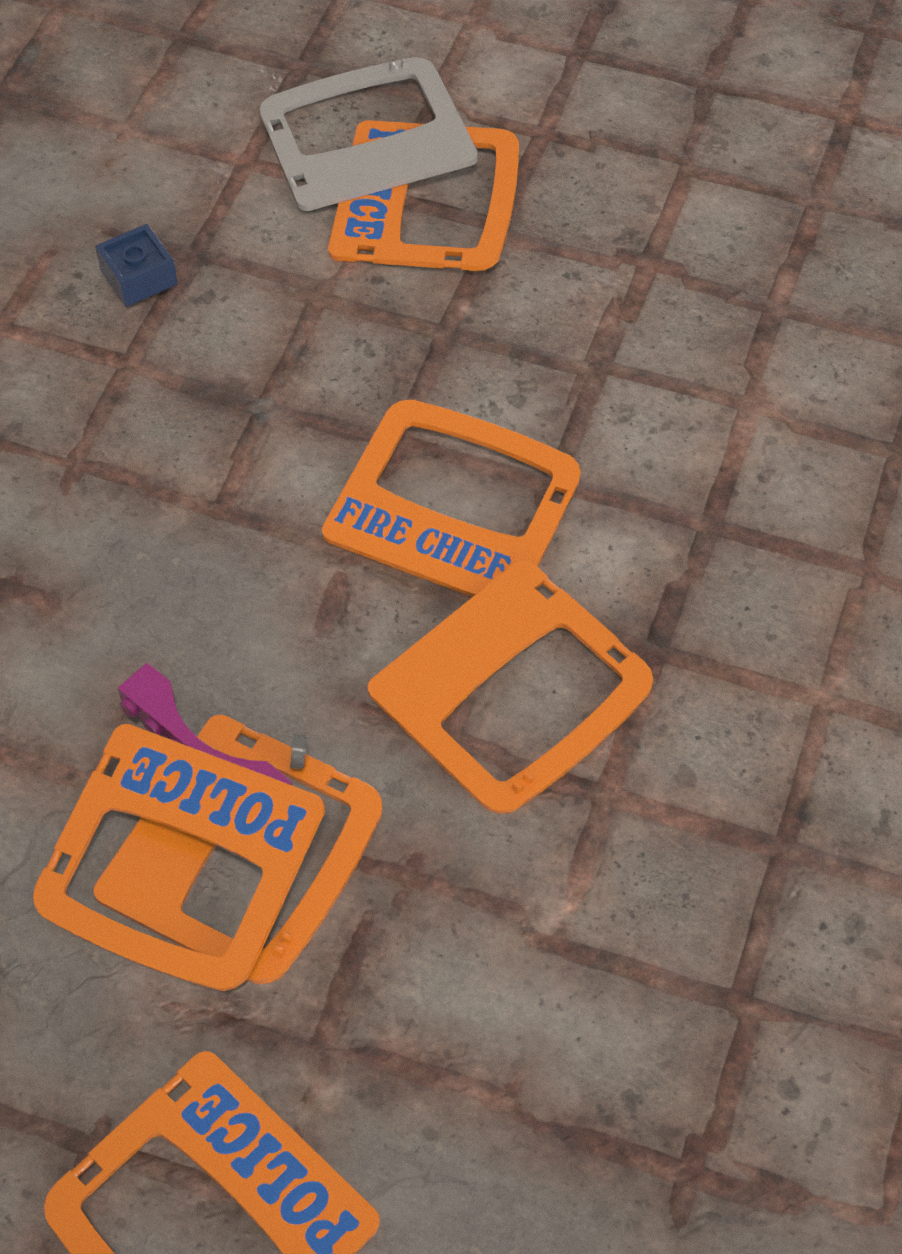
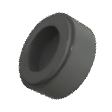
M293 735L290 768L292 769L304 768L306 735Z

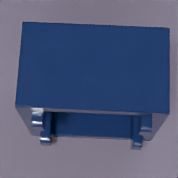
M148 224L95 245L100 270L125 307L178 284L174 260Z

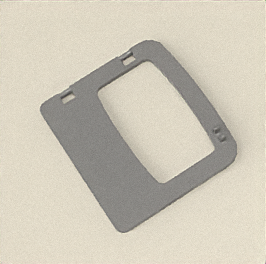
M403 58L320 79L271 95L260 106L261 120L267 130L286 180L290 185L293 197L299 209L304 211L315 210L474 165L478 160L477 149L435 66L431 61L424 58ZM414 79L418 82L435 117L429 123L388 137L343 149L306 156L300 153L284 115L299 107L347 92L394 81ZM280 123L283 129L274 131L272 125ZM304 179L306 185L297 187L295 181Z

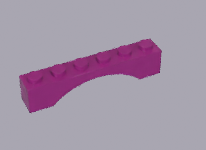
M148 662L118 687L121 699L120 707L129 717L134 718L136 716L140 719L147 731L293 786L292 781L268 761L233 757L215 750L201 741L185 725L177 712L171 681Z

